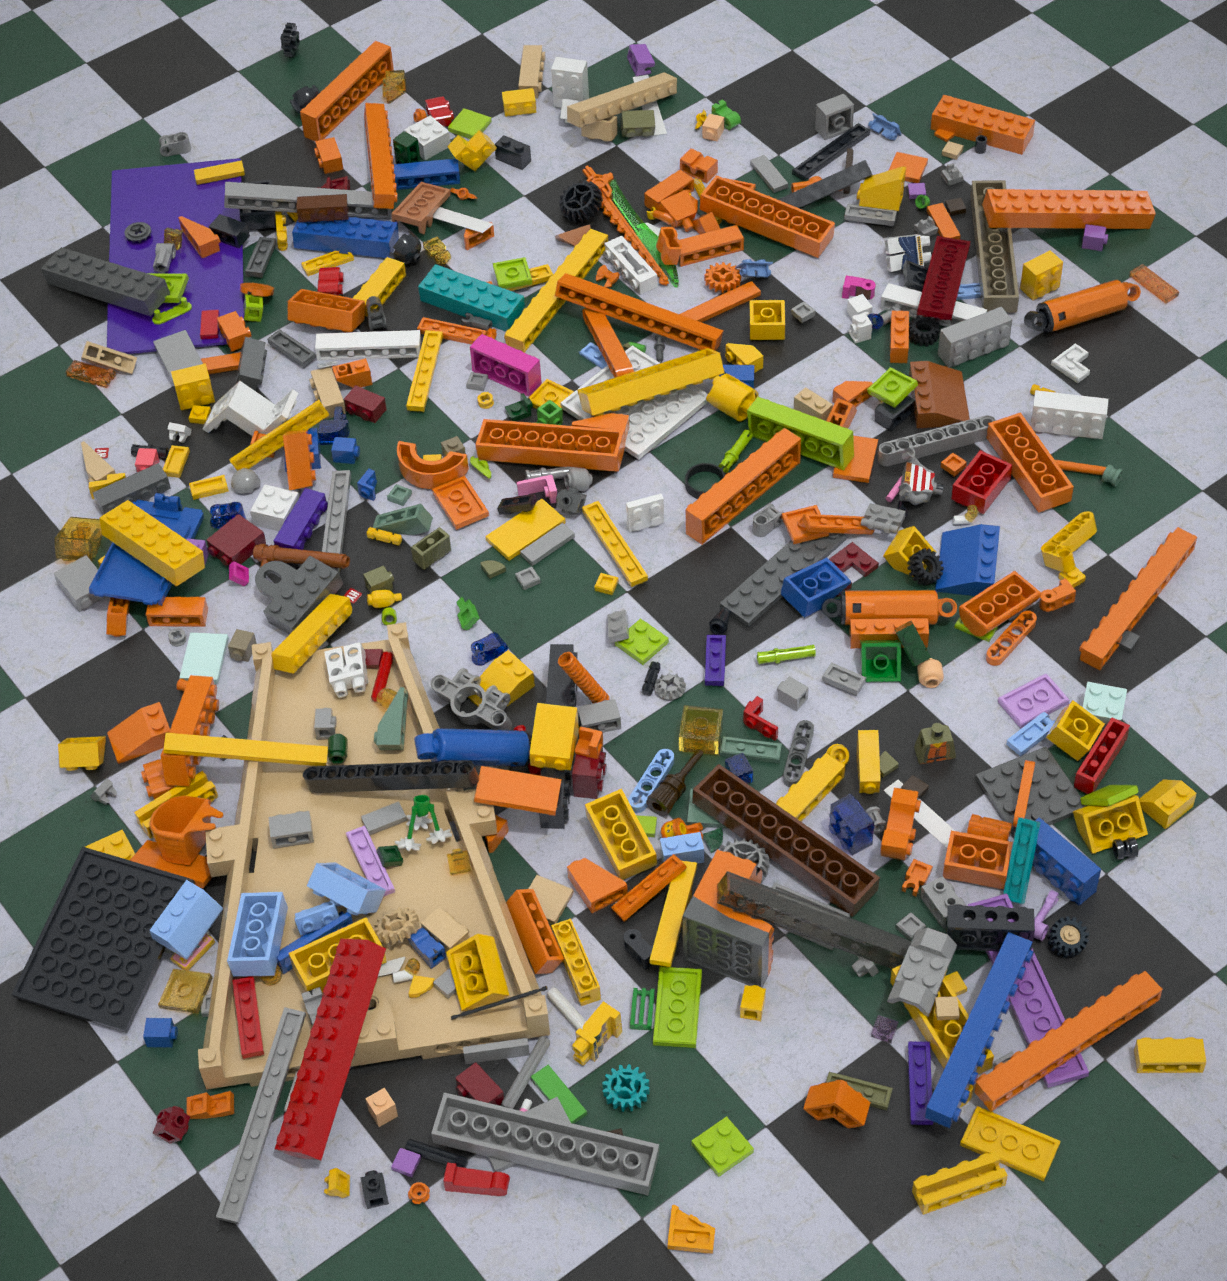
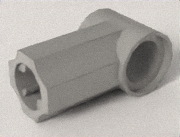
M157 243L153 269L159 274H165L169 269L171 259L175 258L176 247L175 244Z

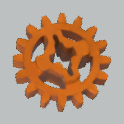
M724 262L720 265L718 263H715V266L710 265V269H706V274H704L705 285L709 286L710 290L714 288L715 292L718 290L721 293H724L725 290L729 292L730 289L740 286V269L731 266V263L725 265Z

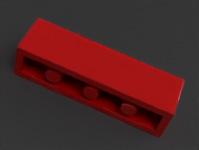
M1113 717L1110 719L1077 771L1074 788L1087 794L1096 790L1126 742L1130 725Z

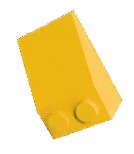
M509 650L496 658L480 676L481 682L479 686L485 692L490 686L494 685L502 693L510 694V702L507 706L535 687L534 672ZM477 695L468 697L476 706L482 703V699Z

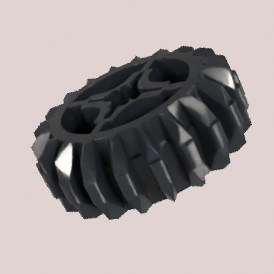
M579 180L577 184L573 182L571 187L567 186L568 189L563 190L564 195L560 196L559 201L560 210L564 217L571 222L578 223L580 220L583 223L585 219L589 220V217H595V212H599V208L602 207V192L591 181L584 180L582 182Z

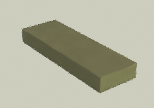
M833 1072L828 1073L826 1083L844 1080L850 1087L860 1092L864 1098L871 1102V1107L888 1110L893 1088Z

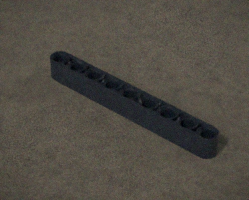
M469 760L312 766L303 772V778L312 793L469 788L479 782L476 768L473 762Z

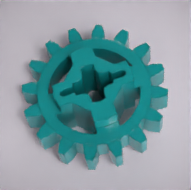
M628 1064L627 1069H623L622 1065H619L618 1071L612 1068L611 1075L606 1074L605 1081L602 1083L604 1089L603 1097H606L607 1104L613 1102V1109L620 1106L622 1112L625 1111L626 1107L633 1111L634 1105L640 1108L641 1101L646 1102L647 1095L650 1094V1087H648L649 1079H646V1073L642 1072L639 1074V1067L632 1070L630 1064ZM638 1086H641L640 1091H639V1093L637 1094L636 1091L639 1089Z

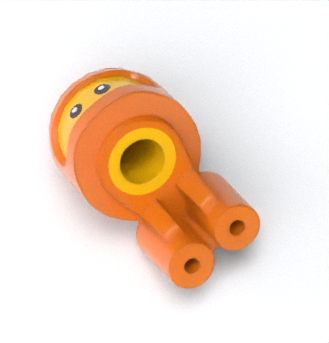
M676 818L662 825L661 836L662 838L697 833L703 830V826L700 822L687 826L681 818Z

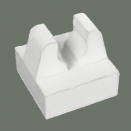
M170 422L168 425L169 438L172 441H175L176 436L179 434V442L184 443L186 438L191 435L192 429L185 425Z

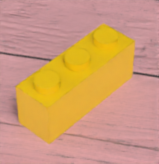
M1145 1037L1136 1040L1134 1055L1137 1073L1204 1072L1206 1056L1203 1039H1196L1194 1037H1187L1185 1039H1174L1171 1037L1151 1039Z

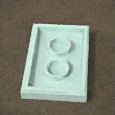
M190 632L179 679L182 678L188 681L190 675L213 677L214 684H218L228 644V634Z

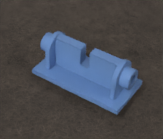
M872 114L874 120L868 123L871 130L880 133L884 129L881 133L882 136L890 140H895L898 135H902L900 126L897 123L887 121L882 115Z
M745 259L735 267L741 268L739 273L743 277L756 276L767 278L771 275L769 266L773 262Z

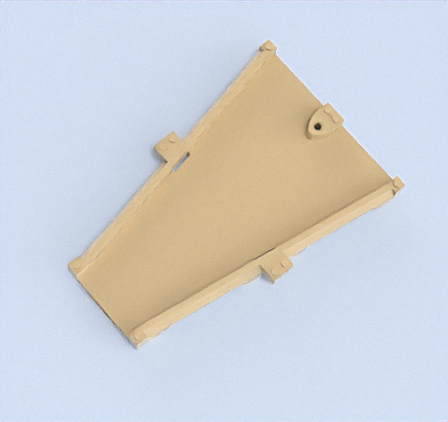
M406 622L387 625L388 640L361 643L364 649H383L384 652H392L393 662L381 702H374L371 698L378 669H367L369 684H366L364 692L357 693L353 688L347 689V696L338 698L329 682L324 652L340 647L316 650L293 674L274 669L271 656L273 652L271 642L253 644L252 656L256 674L247 740L328 746V739H316L314 729L315 709L331 708L333 716H336L337 719L336 734H342L348 739V755L342 764H333L327 757L326 766L432 762L430 759H418L414 738L420 734L432 733L440 728L410 650ZM353 649L349 653L353 654L358 652V650ZM335 654L331 656V659L338 658L340 656ZM400 687H404L408 692L404 750H380L374 743V733L377 732L378 724ZM244 760L235 824L213 830H205L207 864L211 877L227 875L209 1016L206 1024L203 1049H198L199 1070L206 1089L250 1083L251 1087L259 1086L284 1007L306 1013L285 1081L294 1080L296 1072L300 1069L304 1050L307 1047L310 1031L313 1027L301 994L305 990L294 969L283 974L276 966L275 976H254L264 1055L242 1058L232 980L251 976L233 977L227 962L241 893L283 892L288 906L280 950L303 936L300 935L295 923V913L330 901L326 896L321 897L312 892L313 889L307 887L316 863L336 862L365 878L346 837V832L364 826L361 816L398 801L407 818V815L412 814L415 796L426 795L430 797V803L434 804L439 828L443 831L451 829L449 822L454 821L461 841L456 842L452 830L450 832L452 837L445 838V842L439 840L437 843L432 844V841H427L426 839L431 837L430 833H434L435 830L433 822L427 824L428 829H423L420 826L415 831L413 828L412 838L414 843L421 844L418 851L412 849L407 851L406 848H398L403 858L402 866L385 867L395 892L382 898L377 912L368 913L367 915L358 914V916L350 914L353 923L367 917L374 929V923L378 922V917H383V912L389 913L391 908L397 910L401 906L402 910L408 907L409 910L414 909L415 913H417L420 921L418 922L420 927L416 928L417 931L421 928V922L440 907L444 911H449L456 922L462 923L468 928L469 938L476 934L494 937L510 995L506 998L539 989L481 837L497 834L494 806L474 802L476 789L464 790L463 788L312 793L303 778L304 770L312 766ZM298 811H309L314 842L273 849L268 817L279 814H292ZM428 812V819H432L430 812ZM407 818L405 822L370 835L376 850L381 846L397 845L395 841H400L401 838L405 839L409 830V826L406 823L410 820ZM253 845L254 851H257L254 873H249ZM342 905L337 906L339 913L341 911H343L344 914L347 912L346 907ZM406 937L402 943L400 940L396 941L395 944H392L391 941L388 944H385L384 941L381 942L382 946L386 948V961L405 957L399 971L406 969L413 975L434 978L436 980L450 968L446 954V959L431 969L413 949ZM393 973L379 976L368 1009L371 1007L375 1008L367 1010L350 1067L421 1055L423 1059L464 1053L463 1047L548 1036L550 1035L545 995H542L540 991L521 999L452 1020V1015L465 1012L461 1010L457 992L448 999L433 986L430 991L428 990L421 994L420 997L410 998L408 993L412 980L394 983Z

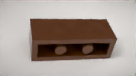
M347 194L297 197L298 222L349 220Z

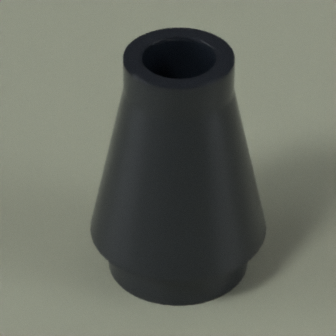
M721 608L711 619L709 626L712 633L721 635L727 631L731 614L729 609Z

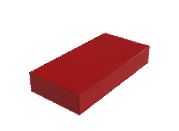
M205 310L201 312V339L218 338L219 326L217 317L220 316L219 310Z

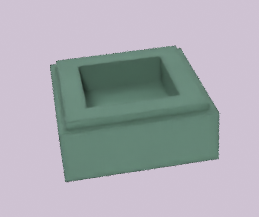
M396 484L387 495V500L404 506L411 497L412 490Z

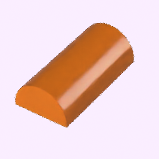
M1013 571L959 606V615L964 626L972 634L981 637L1037 601L1042 593L1016 571Z

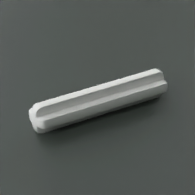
M554 987L547 993L548 998L577 1030L579 1028L583 1030L586 1020L557 988Z

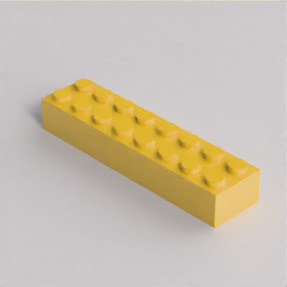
M706 348L587 386L577 391L582 410L596 417L604 415L605 411L620 410L621 406L636 405L637 401L651 400L658 394L667 395L671 390L687 388L686 385L692 383L697 385L703 383L705 379L709 378L712 380L716 376L723 374L724 368L720 353Z

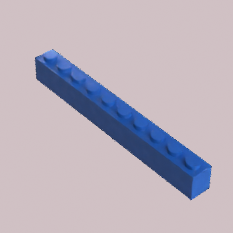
M1008 932L926 1107V1119L948 1128L951 1127L953 1121H958L962 1112L959 1109L961 1103L966 1104L970 1094L968 1088L970 1084L974 1086L977 1080L978 1066L983 1067L987 1056L984 1053L986 1049L990 1050L995 1039V1037H992L994 1031L999 1032L1003 1022L1000 1018L1002 1014L1006 1015L1011 1004V1002H1008L1010 996L1015 997L1019 986L1016 983L1018 979L1022 980L1025 975V963H1030L1034 954V951L1031 950L1032 941Z

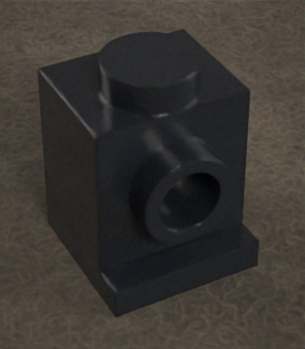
M372 1170L366 1172L364 1177H360L367 1209L389 1204L382 1172L378 1173V1171Z

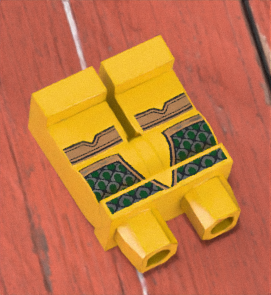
M603 1001L584 1023L583 1030L579 1028L575 1032L576 1041L572 1044V1050L575 1052L573 1059L582 1066L589 1059L595 1062L599 1058L598 1054L603 1051L604 1044L612 1035L616 1038L622 1033V1023L619 1011Z

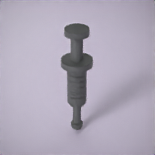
M656 334L655 340H657V343L654 344V349L656 350L657 361L662 363L664 360L663 350L665 349V344L661 343L663 336Z

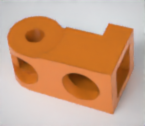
M1066 578L1060 580L1058 587L1041 592L1039 607L1045 612H1051L1075 602L1076 590Z

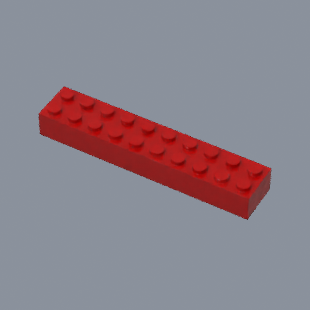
M340 939L333 964L330 967V974L323 990V996L317 1009L314 1025L310 1031L308 1044L304 1050L303 1060L297 1072V1079L290 1095L287 1111L283 1117L281 1130L277 1136L275 1150L293 1157L322 1160L386 948L365 939Z

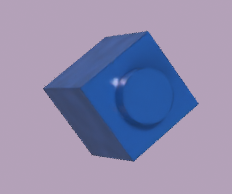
M334 438L331 449L333 462L355 464L356 457H359L360 447L357 446L355 438Z
M146 1018L143 1034L146 1046L173 1047V1041L177 1039L178 1028L174 1026L172 1018Z

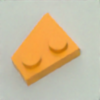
M672 1205L667 1249L713 1254L715 1228L707 1223L700 1222L697 1217L691 1214L690 1216L679 1210L678 1206Z

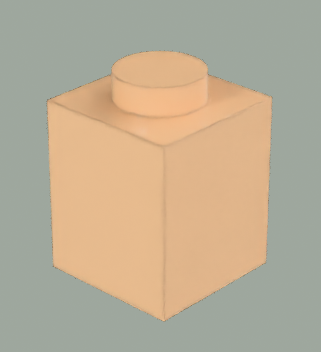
M709 114L702 125V138L718 142L724 131V117Z
M385 1088L365 1098L368 1111L378 1127L398 1117L396 1105Z

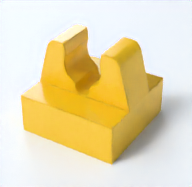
M338 1168L329 1170V1175L324 1179V1182L329 1184V1188L325 1189L324 1193L329 1196L348 1197L350 1194V1175Z

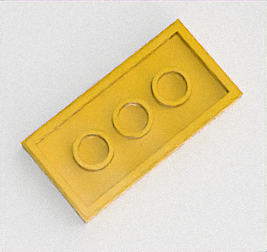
M540 499L532 510L528 512L522 511L486 535L485 539L510 561L519 555L520 551L561 523L565 524L566 520L547 502Z
M977 1106L962 1137L960 1146L980 1155L996 1152L1000 1159L999 1163L1044 1182L1061 1141Z

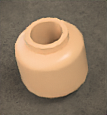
M930 658L920 663L917 667L919 682L927 688L937 687L944 679L943 667L938 660Z

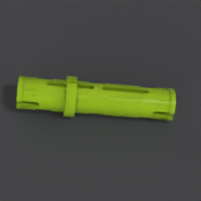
M749 430L742 432L739 439L725 453V458L718 465L720 468L724 466L722 469L724 473H727L731 466L739 460V455L753 438V433L747 436L750 433Z
M814 644L787 649L774 648L771 651L757 652L756 656L758 665L770 662L777 664L784 660L815 657L816 650Z

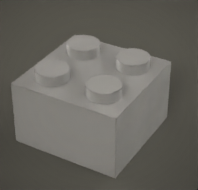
M845 94L816 104L815 130L824 140L845 133L853 127L854 104Z

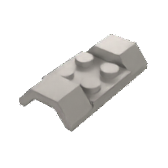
M930 928L916 931L887 1002H905L916 1006L925 1016L929 1017L935 997H937L957 948V944L948 934Z

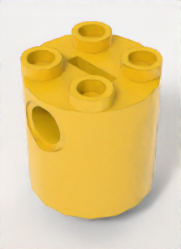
M724 374L721 377L716 376L713 379V387L708 393L706 401L737 421L741 422L747 419L748 408L759 397L757 390L730 374Z

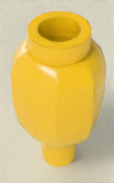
M375 590L371 594H367L368 606L372 605L374 608L388 607L394 601H402L401 593L393 594L390 590Z

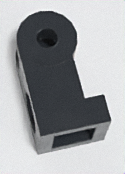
M637 929L627 930L623 936L626 951L645 970L653 965L650 964L653 945L650 946Z

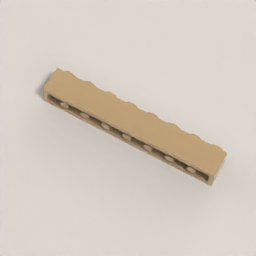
M664 72L567 106V122L580 128L620 114L622 111H628L676 94L677 78Z

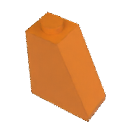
M586 858L573 861L567 866L568 879L591 913L620 900L628 893L625 881Z

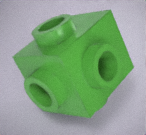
M551 400L547 401L537 408V422L553 425L563 424L562 408Z

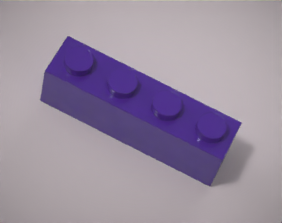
M307 488L304 489L273 540L274 545H278L281 548L303 550L306 540L311 537L315 525H318L322 513L327 510L328 502L326 501L325 493Z

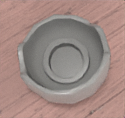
M243 468L234 473L231 486L236 493L252 494L256 487H260V479L252 469Z

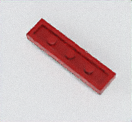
M254 976L232 980L242 1058L264 1055Z

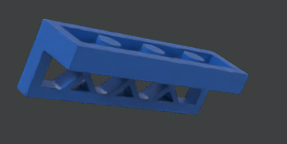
M341 911L339 913L340 917L321 929L303 935L281 949L277 956V967L283 974L293 969L289 957L290 952L352 924L353 920L350 913L346 912L344 914Z

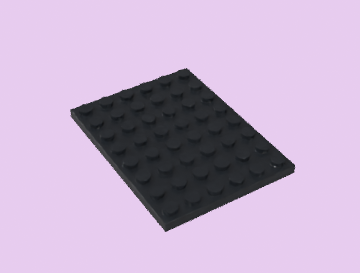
M82 846L11 995L26 1002L127 1033L166 948L152 939L149 930L185 881L188 880L194 885L195 881Z

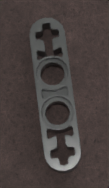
M802 720L796 726L783 777V782L788 787L797 784L804 773L814 735V725L811 721ZM804 728H807L805 736H802V731ZM797 743H804L806 747L799 749L795 745ZM798 758L802 763L795 765L791 761ZM792 771H795L794 779H790Z

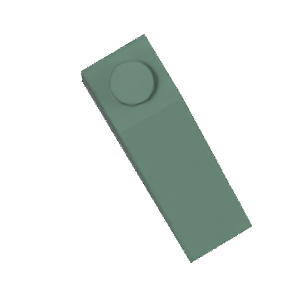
M417 504L377 515L373 528H376L377 531L380 529L392 533L416 535L429 531L433 517L422 504Z
M400 687L378 724L377 732L374 733V743L380 750H404L408 692L404 687Z

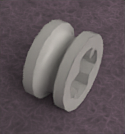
M176 628L169 632L168 637L172 646L179 647L186 642V635L183 629Z

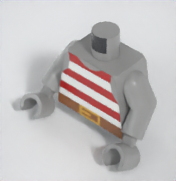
M912 447L904 449L905 453L902 454V459L908 460V462H906L902 472L899 500L909 501L911 504L917 505L929 502L932 493L941 495L944 484L934 482L935 473L917 460L915 450Z

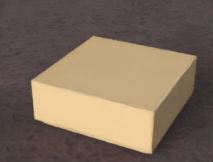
M948 141L942 150V156L957 160L963 151V145Z
M935 997L937 1020L959 1019L957 997Z

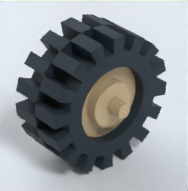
M1066 916L1064 919L1062 917L1050 928V933L1047 939H1050L1048 944L1049 946L1053 945L1051 950L1053 952L1057 950L1058 956L1064 954L1063 958H1067L1069 955L1070 958H1073L1075 955H1079L1087 946L1089 932L1085 933L1087 927L1086 925L1084 927L1081 926L1083 923L1081 920L1077 923V918L1075 917L1071 920L1070 916Z

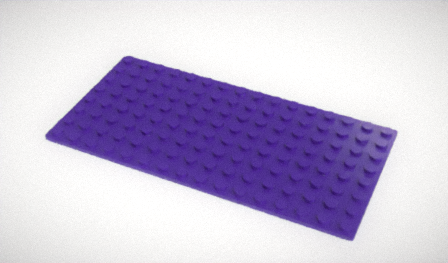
M240 158L112 171L109 262L144 273H158L153 269L156 257V244H175L176 255L174 259H171L169 269L165 274L188 275L189 280L182 297H186L187 302L192 305V309L163 324L157 325L152 321L155 316L154 313L148 316L108 303L107 348L125 354L156 352L153 341L186 330L194 347L227 344L220 330L218 338L201 339V312L205 310H219L220 316L236 311L239 317L242 316L244 319V293L240 291V284L244 283L243 245L240 248H236L220 242L219 252L201 258L182 232L178 217L182 216L209 228V225L219 214L241 221L240 209L224 208L225 182L241 183L242 176L197 185L194 174L196 169L241 161ZM144 222L151 227V237H147L146 241L141 240L140 243L139 241L133 243L125 237V229L132 223ZM181 300L180 303H162L158 310H160V313L170 310L181 304Z

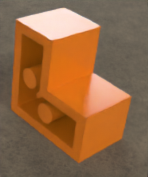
M836 1080L810 1086L803 1110L817 1120L834 1117L849 1129L864 1126L871 1102L864 1098L860 1092L850 1087L846 1081Z

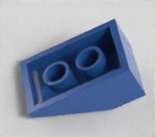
M825 558L785 577L781 595L805 618L819 611L826 599L834 598L851 584V580L828 558Z

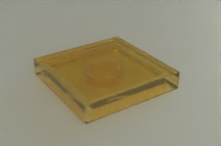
M173 969L158 1006L160 1009L198 1014L213 979L210 973Z

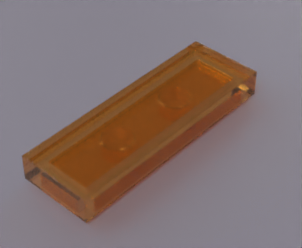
M1141 264L1130 271V277L1163 302L1168 303L1179 296L1177 289L1145 265Z

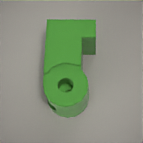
M723 99L712 105V114L724 117V127L730 130L741 123L739 114L728 108Z

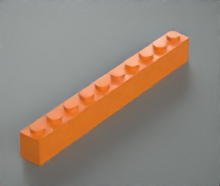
M365 103L364 123L373 208L393 209L394 202H397L391 137H389L388 111L385 110L384 104Z
M567 273L557 281L555 296L700 350L709 348L716 351L720 346L724 330Z
M1179 527L1173 533L1170 532L1164 545H1159L1156 555L1149 558L1147 566L1141 568L1137 579L1130 582L1128 590L1122 592L1118 603L1111 606L1108 616H1104L1101 619L1099 627L1092 630L1089 640L1082 643L1079 649L1081 661L1098 670L1102 669L1119 647V644L1116 642H1121L1122 635L1126 630L1131 631L1193 552L1197 536Z
M1146 971L1139 975H1133L1123 986H1116L1111 994L1106 997L1101 996L1094 1005L1089 1008L1084 1007L1077 1016L1066 1019L1056 1030H1049L1039 1041H1032L1027 1049L1022 1052L1017 1051L1011 1056L1010 1060L1005 1063H999L989 1074L979 1076L976 1080L974 1093L992 1112L1158 1002L1163 989Z

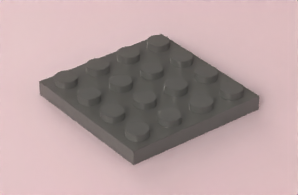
M1047 747L980 772L975 776L976 781L1002 821L1012 823V826L1025 760L1035 762L1025 818L1031 820L1041 818L1050 826L1074 816L1073 811L1087 806L1081 804V796ZM1012 827L1011 834L1015 837L1016 828Z

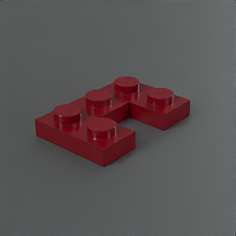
M853 542L829 558L843 573L853 567L864 577L879 567V562ZM852 582L842 591L849 590L852 587Z

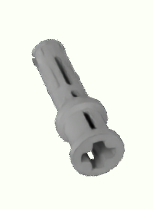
M576 467L540 468V470L534 471L525 470L526 480L552 475L553 479H563L570 469Z

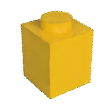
M757 985L744 986L740 1018L755 1021L762 1020L766 1000L765 988Z

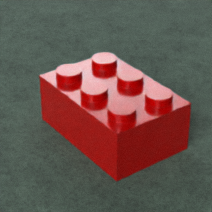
M980 450L953 484L951 499L984 514L1010 481L1012 464Z

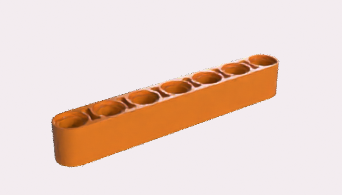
M588 308L582 309L584 321L614 378L634 372L632 364L605 314Z

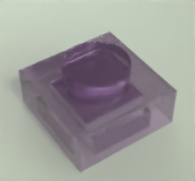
M878 1015L871 1032V1037L892 1044L899 1022Z

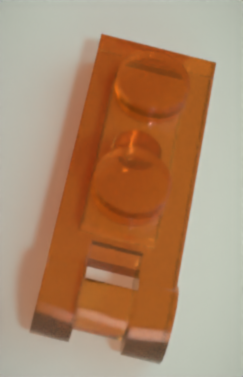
M74 360L66 370L68 377L103 388H107L110 385V380H113L117 375L113 369L106 370Z

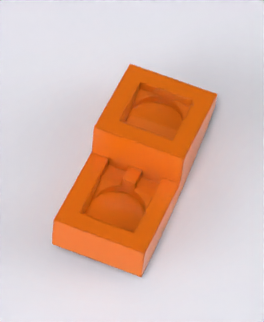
M231 1091L213 1096L206 1092L187 1097V1115L191 1116L190 1119L217 1118L234 1114V1094Z

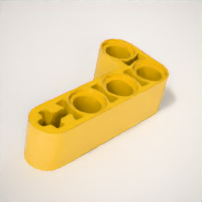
M1092 512L1080 513L1042 545L1041 552L1045 566L1061 572L1074 570L1076 565L1073 552L1097 532Z

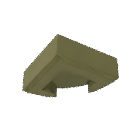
M489 560L480 563L481 568L489 579L506 572V567L500 562Z
M886 751L880 756V774L884 778L899 766V763Z

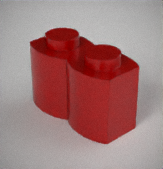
M444 96L425 100L428 116L433 117L443 127L449 126L452 123V120H454L453 111H450L449 101L445 100Z
M340 267L320 268L318 292L337 296L343 295V284L341 282H344V272H341Z

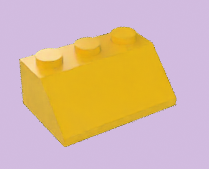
M1137 795L1128 797L1111 806H1086L1073 811L1078 832L1092 854L1111 848L1114 839L1126 840L1129 837L1137 839L1148 835Z
M476 934L446 951L462 1011L475 1009L510 996L494 937Z

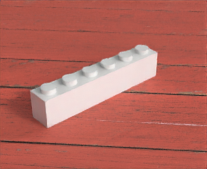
M888 283L881 296V309L889 311L891 307H898L900 311H909V317L916 318L922 292ZM956 301L952 321L936 318V321H939L941 326L949 327L986 313L987 309Z
M420 330L316 334L315 351L317 361L365 358L419 357L422 342Z

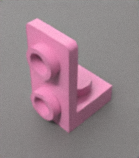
M552 475L517 482L518 496L544 491L545 497H549L551 504L557 503V489Z

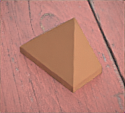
M590 224L558 234L555 238L572 246L578 245L583 235L587 234L590 230Z

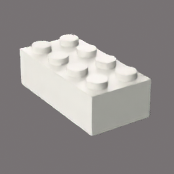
M1035 390L1031 428L1036 432L1103 439L1108 399Z

